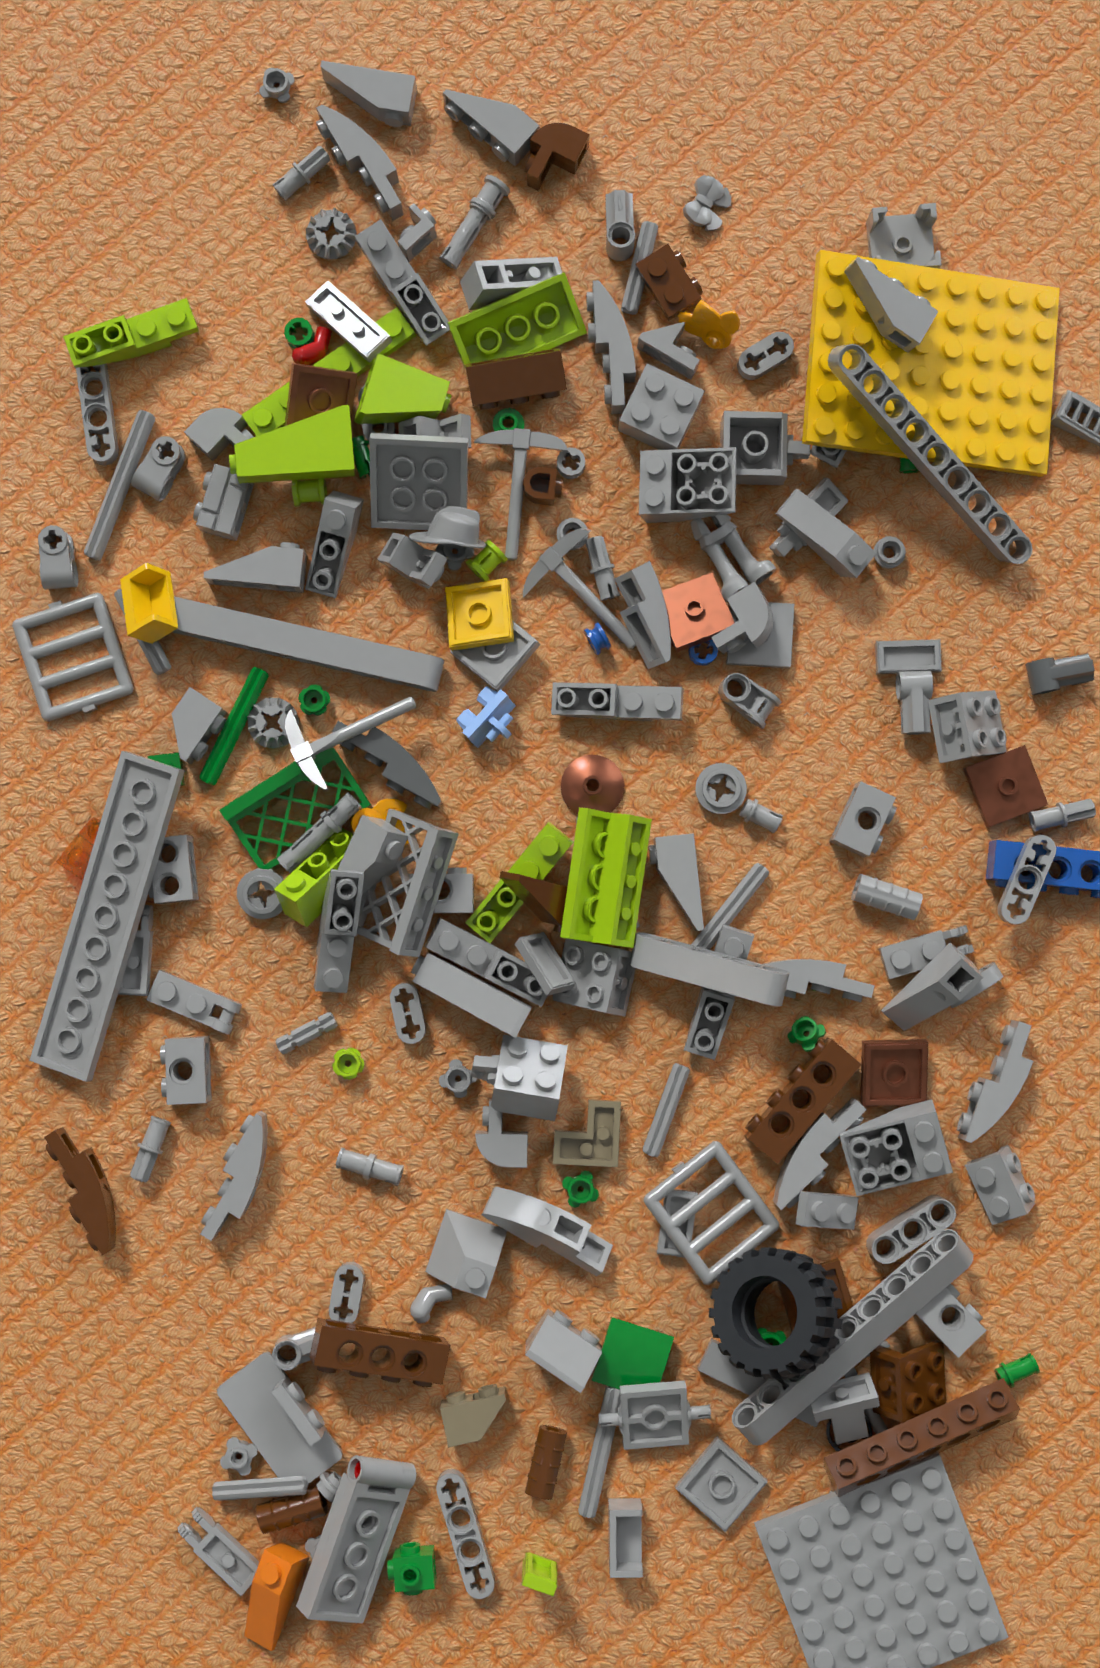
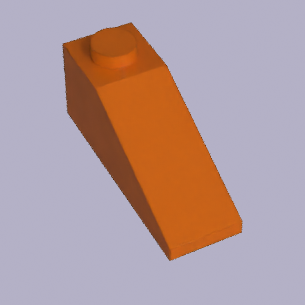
M284 1542L264 1549L252 1581L244 1636L269 1651H273L276 1647L308 1562V1555Z

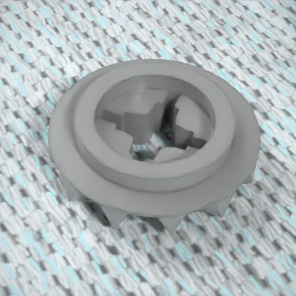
M333 208L326 211L321 209L320 213L314 217L311 216L306 228V239L310 249L319 257L324 259L341 258L348 254L355 244L356 228L347 213H342ZM333 223L335 231L340 234L333 235L328 245L326 234L321 232L328 231L329 226Z
M279 697L264 698L255 704L247 716L248 731L254 741L266 748H280L287 745L289 741L285 731V718L291 709L299 725V718L294 707ZM283 712L278 719V723L281 725L280 728L283 731L280 732L278 729L270 728L263 733L268 724L263 714L275 717Z
M712 764L706 767L696 780L695 794L701 806L711 813H730L736 810L746 797L747 785L745 778L736 767L730 764ZM726 776L725 787L730 789L729 791L734 792V795L731 793L723 794L717 802L715 801L716 790L712 789L708 784H719L723 777Z
M260 868L246 873L237 887V899L241 908L248 915L257 919H269L277 916L283 909L274 888L284 880L283 876L278 875L272 869ZM261 882L265 890L274 891L268 895L266 905L261 896L251 895L259 890Z

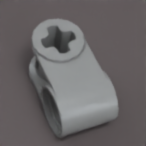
M163 436L156 439L145 459L136 469L131 486L159 502L164 500L185 462L183 448L171 437ZM165 450H172L174 452L172 458L169 456L164 457L162 454Z
M50 525L45 527L38 535L40 578L44 590L78 587V570L75 562L72 537L58 526ZM55 536H58L62 539V542L57 543V548L55 549L50 543L55 542Z
M741 673L730 674L720 683L718 688L719 696L723 702L761 729H764L766 726L765 720L774 707H779L782 703L772 692L757 685ZM736 681L741 685L742 694L740 697H733L728 693V682ZM764 702V705L762 706V708L760 709V711L757 712L758 709L760 708V706L762 705V703Z

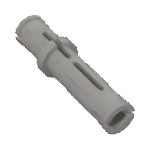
M347 792L328 812H322L320 814L321 818L294 842L288 850L279 856L277 860L289 873H292L335 832L338 834L342 830L341 826L360 810L362 806Z

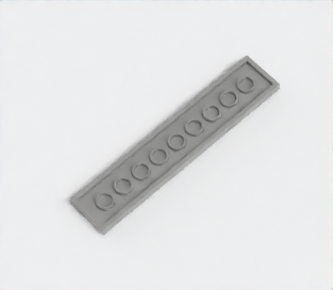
M121 751L29 1061L85 1082L92 1081L185 770L127 751Z

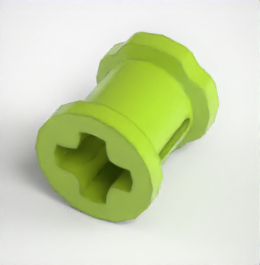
M326 479L292 480L294 506H300L304 502H321L323 505L324 499L327 497Z
M490 540L485 542L486 547L473 560L469 559L466 562L471 571L482 581H488V575L501 562L505 563L508 560L505 554Z

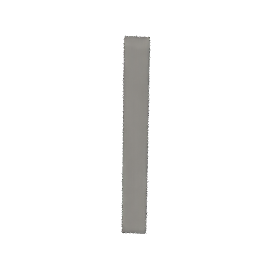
M856 344L841 345L832 349L828 357V366L834 375L998 560L1014 564L1026 562L1033 550L1029 538L867 352ZM846 351L852 356V364L848 369L842 363V357ZM867 376L872 378L874 384L873 389L869 393L865 391L863 385ZM889 400L894 404V413L890 417L885 413V405ZM910 424L915 428V436L911 441L906 436V430ZM933 448L936 457L934 462L929 464L927 453ZM951 472H954L956 475V482L953 487H950L948 484V476ZM974 495L976 506L973 510H970L968 502L970 497ZM994 518L996 529L993 533H990L988 526ZM1014 541L1016 551L1010 556L1009 546Z
M174 597L178 629L174 630L173 633L426 691L437 692L445 661L439 657Z
M946 1229L936 1234L840 1317V1319H843L842 1329H836L834 1336L839 1338L835 1348H828L826 1350L830 1357L824 1364L816 1363L815 1371L809 1374H800L799 1378L768 1379L735 1408L732 1414L733 1425L753 1445H763L969 1268L973 1262V1253L958 1233L952 1229Z

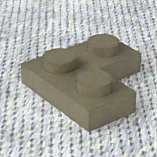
M588 1099L587 1132L554 1130L553 1164L618 1167L621 1101Z

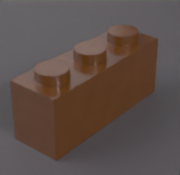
M559 348L465 364L472 406L479 405V410L498 407L497 402L510 400V404L525 403L529 401V396L541 394L542 399L560 396L561 390H567L562 355Z

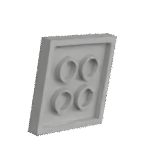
M383 433L370 434L371 528L429 530L435 514L441 509L449 506L467 508L468 438Z

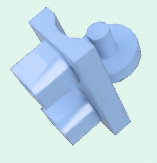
M486 686L477 697V701L484 706L481 712L476 716L467 709L456 719L464 730L462 733L477 748L486 739L493 742L499 734L506 739L512 735L506 726L513 720L509 713L516 705L501 689L497 692Z

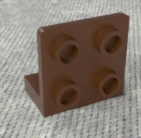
M934 1340L905 1353L882 1346H877L870 1352L871 1379L880 1406L873 1408L874 1413L903 1423L946 1403L945 1357L942 1341Z

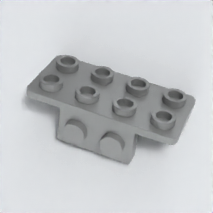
M263 1352L218 1387V1396L277 1477L305 1476L309 1484L342 1458V1449L325 1428L322 1416L306 1402L304 1392L296 1382H292L284 1370L275 1366L270 1352Z

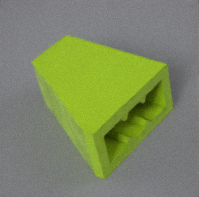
M378 353L371 364L354 422L358 424L395 423L417 416L435 419L440 412L445 413L449 406L451 394L447 393L450 381Z

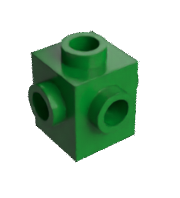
M406 1542L401 1544L399 1548H395L393 1559L387 1562L388 1580L394 1581L395 1592H403L404 1595L411 1596L421 1594L423 1590L435 1589L437 1576L434 1545L420 1546L418 1542Z

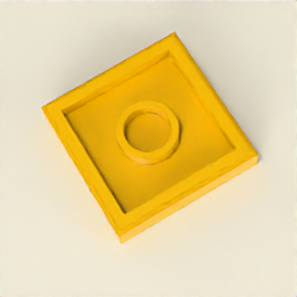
M507 578L445 587L449 648L452 651L514 642L510 582Z

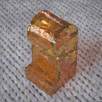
M96 817L87 822L56 861L60 866L82 881L101 822Z

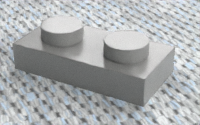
M800 1191L796 1224L803 1227L854 1230L859 1197L845 1194Z

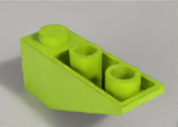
M344 828L338 834L335 832L274 888L285 915L307 927L322 913L331 869L338 870L353 833Z

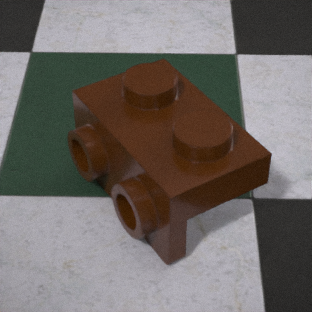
M669 244L635 264V268L668 321L692 306L695 309L701 300L700 295L703 294L700 284L695 277L689 278L684 270L686 263L678 250L673 252Z

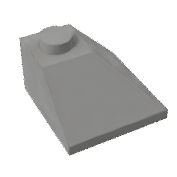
M446 1209L425 1272L456 1289L486 1298L507 1230Z

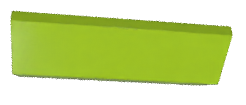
M565 272L447 322L464 367L465 364L549 350L587 333Z

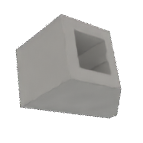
M191 687L188 688L172 712L180 758L192 765L194 760L199 761L208 749L206 743L213 733L217 735L226 722L224 716L227 711Z

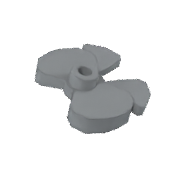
M703 175L695 181L694 186L697 195L694 201L687 203L683 207V214L693 225L705 226V231H714L722 225V220L710 208L712 205L728 208L731 206V195L728 188H723V185L717 179Z

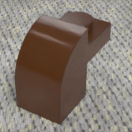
M551 123L537 130L530 139L531 156L524 170L527 173V186L539 191L552 164L575 175L589 148L590 134L565 123Z

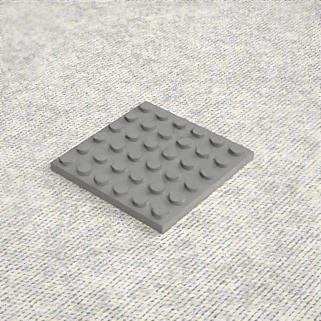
M939 1453L866 1484L841 1497H838L834 1491L754 1522L809 1668H932L1008 1638Z

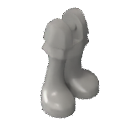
M728 514L711 516L718 528L712 533L701 518L693 519L691 521V528L695 541L700 542L701 550L708 554L723 581V587L720 592L726 602H728L727 598L747 587L748 583L752 584L755 582L759 585L776 571V567L770 560L757 561L752 556L737 532V526L730 521L731 517ZM724 542L741 567L746 580L737 573L720 545Z

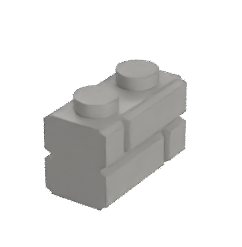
M214 464L212 472L208 471L204 477L203 490L206 493L203 503L198 502L194 510L193 519L197 521L196 526L199 530L237 541L254 483L239 484L237 474H231L230 468Z

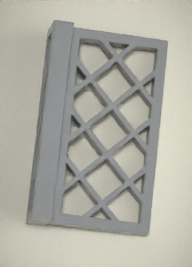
M389 808L385 821L395 827L397 819L402 820L412 853L405 858L401 854L396 865L362 895L357 934L390 948L389 951L397 955L419 957L459 833L437 827ZM422 830H427L423 846L420 848L416 834ZM415 860L416 868L413 877L410 879L406 865ZM399 871L403 884L393 889L389 876ZM382 881L386 894L377 899L374 891L377 883ZM405 891L407 896L403 909L400 910L396 896ZM389 901L393 915L384 920L380 906ZM372 912L376 925L366 929L363 927L366 916ZM395 922L397 926L393 940H390L386 927Z

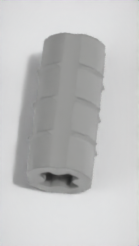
M859 874L851 896L853 901L911 920H915L923 899V894L863 874Z

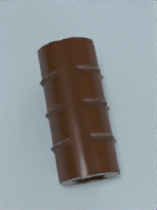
M540 1425L534 1454L531 1459L530 1471L527 1476L528 1480L525 1489L527 1495L543 1500H552L567 1431L550 1425Z
M317 1486L308 1489L305 1495L273 1498L271 1501L256 1506V1517L263 1534L276 1530L280 1531L282 1528L292 1525L296 1526L305 1521H312V1519L325 1516L328 1513L327 1500L318 1490Z

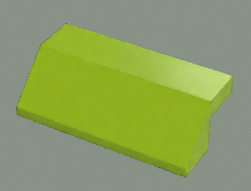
M579 807L560 938L629 948L634 947L652 819Z

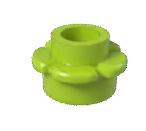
M351 1047L347 1050H338L334 1055L335 1061L332 1064L334 1072L338 1076H343L344 1079L356 1078L357 1073L362 1072L364 1068V1059L360 1057L361 1053ZM350 1060L351 1066H346L345 1062Z

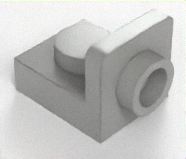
M414 203L409 207L411 219L416 225L408 226L401 233L398 240L399 248L408 262L437 238L434 217L427 209L423 208L420 210Z

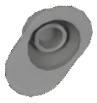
M449 506L441 509L435 514L428 531L409 535L410 540L422 543L455 544L469 548L486 547L485 542L479 539V513L475 510L459 506Z

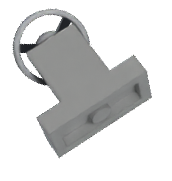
M869 1372L838 1380L810 1404L815 1422L828 1419L826 1423V1436L836 1451L842 1450L838 1447L842 1443H853L858 1439L872 1437L871 1423L864 1414V1410L878 1407L880 1404ZM831 1423H832L833 1432H834V1437H835V1441H834V1442L831 1440V1437H830V1425H831Z

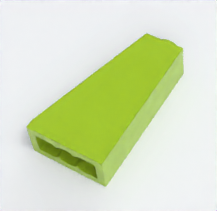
M349 405L336 407L234 444L235 454L229 455L230 473L237 474L239 484L355 476Z

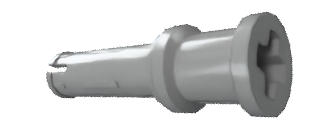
M486 175L484 178L485 184L477 197H473L470 200L469 207L471 209L439 257L450 268H458L462 258L474 242L487 220L489 221L495 217V209L503 196H508L510 193L508 186L492 175Z

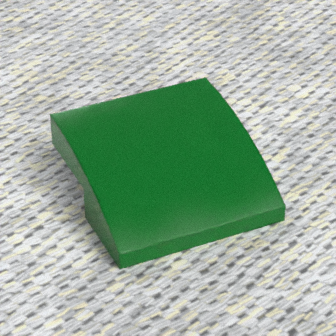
M611 1317L602 1345V1354L594 1368L591 1381L619 1390L620 1386L660 1383L674 1337Z

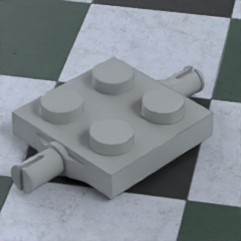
M685 1381L620 1386L618 1412L598 1413L599 1428L619 1426L622 1433L624 1450L689 1445L688 1430L691 1426V1421L711 1419L710 1404L690 1406L687 1399Z

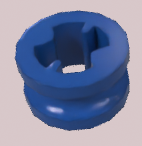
M598 622L594 624L592 630L584 629V634L596 655L601 653L600 650L602 648L607 650L611 648V644Z
M713 640L704 642L708 644L707 649L710 647L712 649V654H707L705 659L699 658V653L695 654L694 648H699L701 644L688 649L689 657L693 663L699 666H706L713 662L718 653V648Z

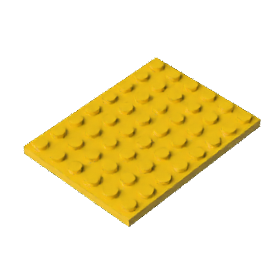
M820 250L816 254L802 444L908 458L828 366V357L832 349L841 345L856 344L867 352L966 467L1038 477L1046 475L1048 469L1060 288ZM857 257L871 261L876 265L877 270L889 278L899 280L905 289L916 296L924 297L933 308L938 310L921 343L908 353L880 334L845 274L846 267ZM848 351L842 357V363L847 369L852 364V356ZM870 376L865 378L863 384L865 391L868 393L871 392L874 385ZM891 400L885 405V413L889 417L894 413V404ZM912 424L906 430V436L910 441L915 436V428ZM931 448L927 453V460L934 462L936 453Z

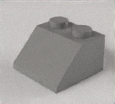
M547 1309L526 1340L525 1355L581 1393L602 1354L601 1345L598 1344L600 1339L585 1328L581 1332L572 1326L573 1320L562 1311L556 1310L553 1313Z

